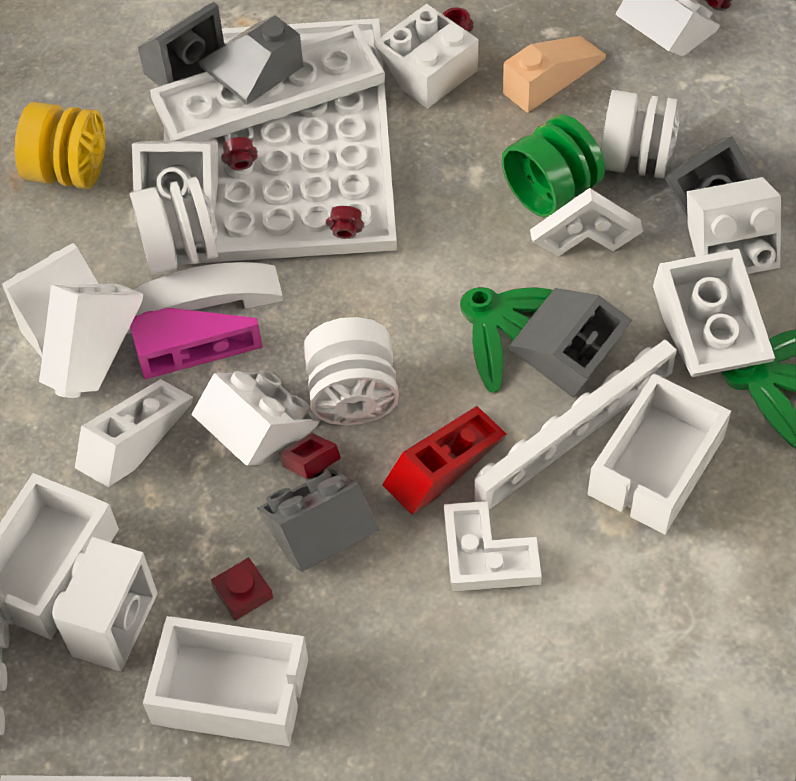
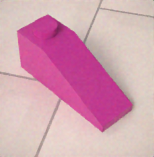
M164 308L157 311H147L135 316L130 325L145 380L263 348L257 318Z

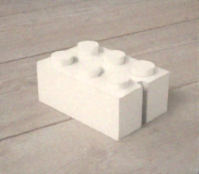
M653 373L592 466L587 495L620 512H623L626 506L631 508V518L665 535L723 441L731 411Z
M34 473L31 475L0 522L1 619L9 622L12 617L16 625L50 640L53 638L58 629L53 619V606L57 596L62 591L66 592L73 578L72 571L79 553L86 551L92 537L111 543L119 530L109 503Z
M166 616L143 700V705L151 724L290 746L298 709L296 697L300 698L308 663L305 638L299 635Z

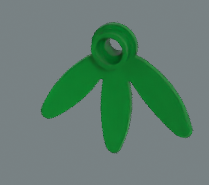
M477 287L468 290L460 300L461 312L473 324L472 344L476 366L482 382L489 392L494 393L500 389L503 374V350L497 328L514 340L530 320L516 311L536 312L553 290L528 287L512 289L497 294L489 288Z
M795 329L782 332L769 339L775 357L773 362L746 367L747 369L737 368L722 371L721 373L730 387L737 390L749 389L754 402L768 423L789 445L796 449V410L787 397L777 388L780 387L796 392V365L779 363L796 357Z

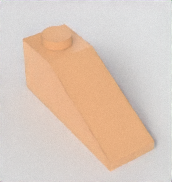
M582 36L530 44L504 62L503 94L529 113L606 60V54Z

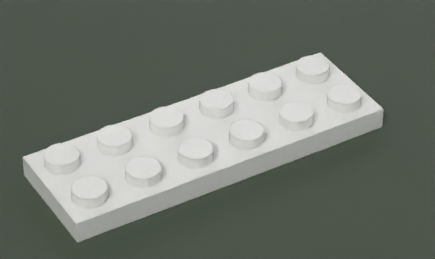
M355 24L302 41L301 48L304 67L248 105L207 72L150 89V93L170 141H208L385 83V72L358 25Z

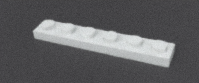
M663 340L652 349L650 347L645 348L637 355L631 365L623 371L616 370L612 372L600 388L591 394L587 392L581 395L575 401L572 408L562 416L556 415L551 417L535 436L529 440L522 439L517 442L509 454L497 464L490 463L477 474L475 479L474 502L488 501V509L490 510L633 403L653 373L664 379L669 376L673 371L677 349L666 340Z

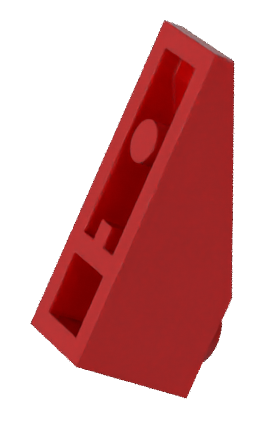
M476 406L402 452L382 486L413 515L444 493L498 445L507 433Z

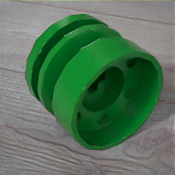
M565 114L553 116L545 124L538 126L531 135L523 136L507 147L502 153L501 165L510 189L522 205L533 214L542 218L549 217L572 201L574 197L599 184L604 178L605 164L596 140L585 126L575 118Z

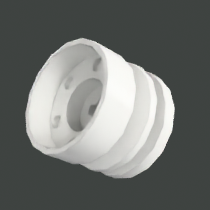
M612 90L601 147L605 170L624 173L632 156L638 157L639 175L645 176L648 159L657 160L654 177L664 179L665 171L674 157L680 122L677 111L678 99L668 98L664 115L656 113L658 96L651 97L646 112L638 111L637 93Z
M197 177L186 179L190 196L182 198L177 181L170 183L171 201L163 203L155 187L129 193L151 275L177 269L176 250L185 249L192 264L199 263L195 245L201 243L208 260L218 258V231L210 200L201 188Z
M349 317L323 323L309 333L304 340L306 370L309 375L311 411L317 418L330 424L343 426L364 424L382 418L398 404L399 391L396 384V371L392 367L393 351L391 338L385 326L371 319Z

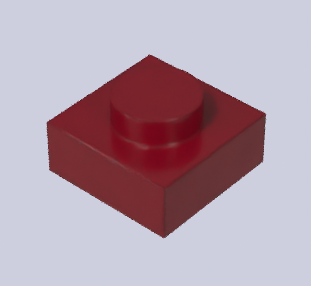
M314 433L307 435L279 452L283 467L306 479L311 478L341 459L337 444Z
M249 557L211 579L213 589L235 621L273 599L271 588Z

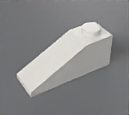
M160 379L82 425L75 468L92 477L95 481L110 487L133 472L191 406L193 396Z

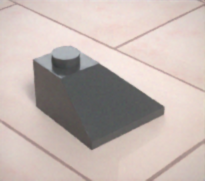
M214 1L138 46L143 73L160 87L206 72L199 66V61L224 45L218 4Z
M274 15L254 24L201 59L199 66L248 105L304 67L300 34Z
M731 136L717 140L688 158L664 178L687 215V191L755 179L756 177L734 138Z

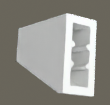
M119 284L51 285L39 382L56 389L55 394L67 398L80 397L81 392L98 391L142 303L143 293Z

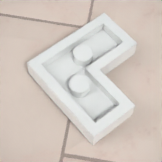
M589 188L530 229L533 243L559 257L587 237L611 251H615L641 234L643 228L641 219Z
M488 501L444 504L451 592L541 585L542 575L537 537L492 540Z

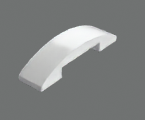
M252 262L219 263L189 268L162 276L133 289L143 293L142 303L135 316L147 311H157L164 308L196 310L243 300L245 309L283 301L275 265ZM130 327L127 331V334L131 333Z

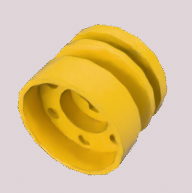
M30 102L21 114L15 136V162L19 176L25 181L50 184L54 183L57 179L62 186L75 185L76 188L81 189L92 188L101 172L105 154V125L100 112L94 109L81 110L79 107H68L64 111L57 104Z

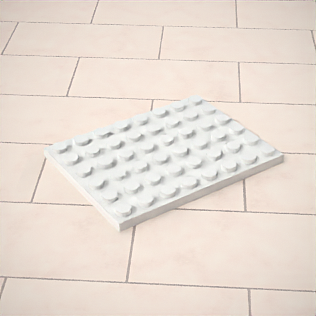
M379 18L288 24L300 34L301 42L357 24L383 69V59L375 47V41L381 37ZM250 27L222 28L224 44ZM384 83L208 140L218 142V187L214 212L218 231V258L208 260L201 243L195 245L199 263L397 250ZM164 127V141H170ZM236 137L250 138L253 141V146L258 150V158L248 169H231L228 164L221 161V155L224 153L223 144L226 141ZM351 206L359 209L362 212L361 220L365 224L362 231L356 233V236L351 239L335 237L332 234V230L325 224L326 219L330 217L333 207ZM184 248L176 250L177 265L192 264Z

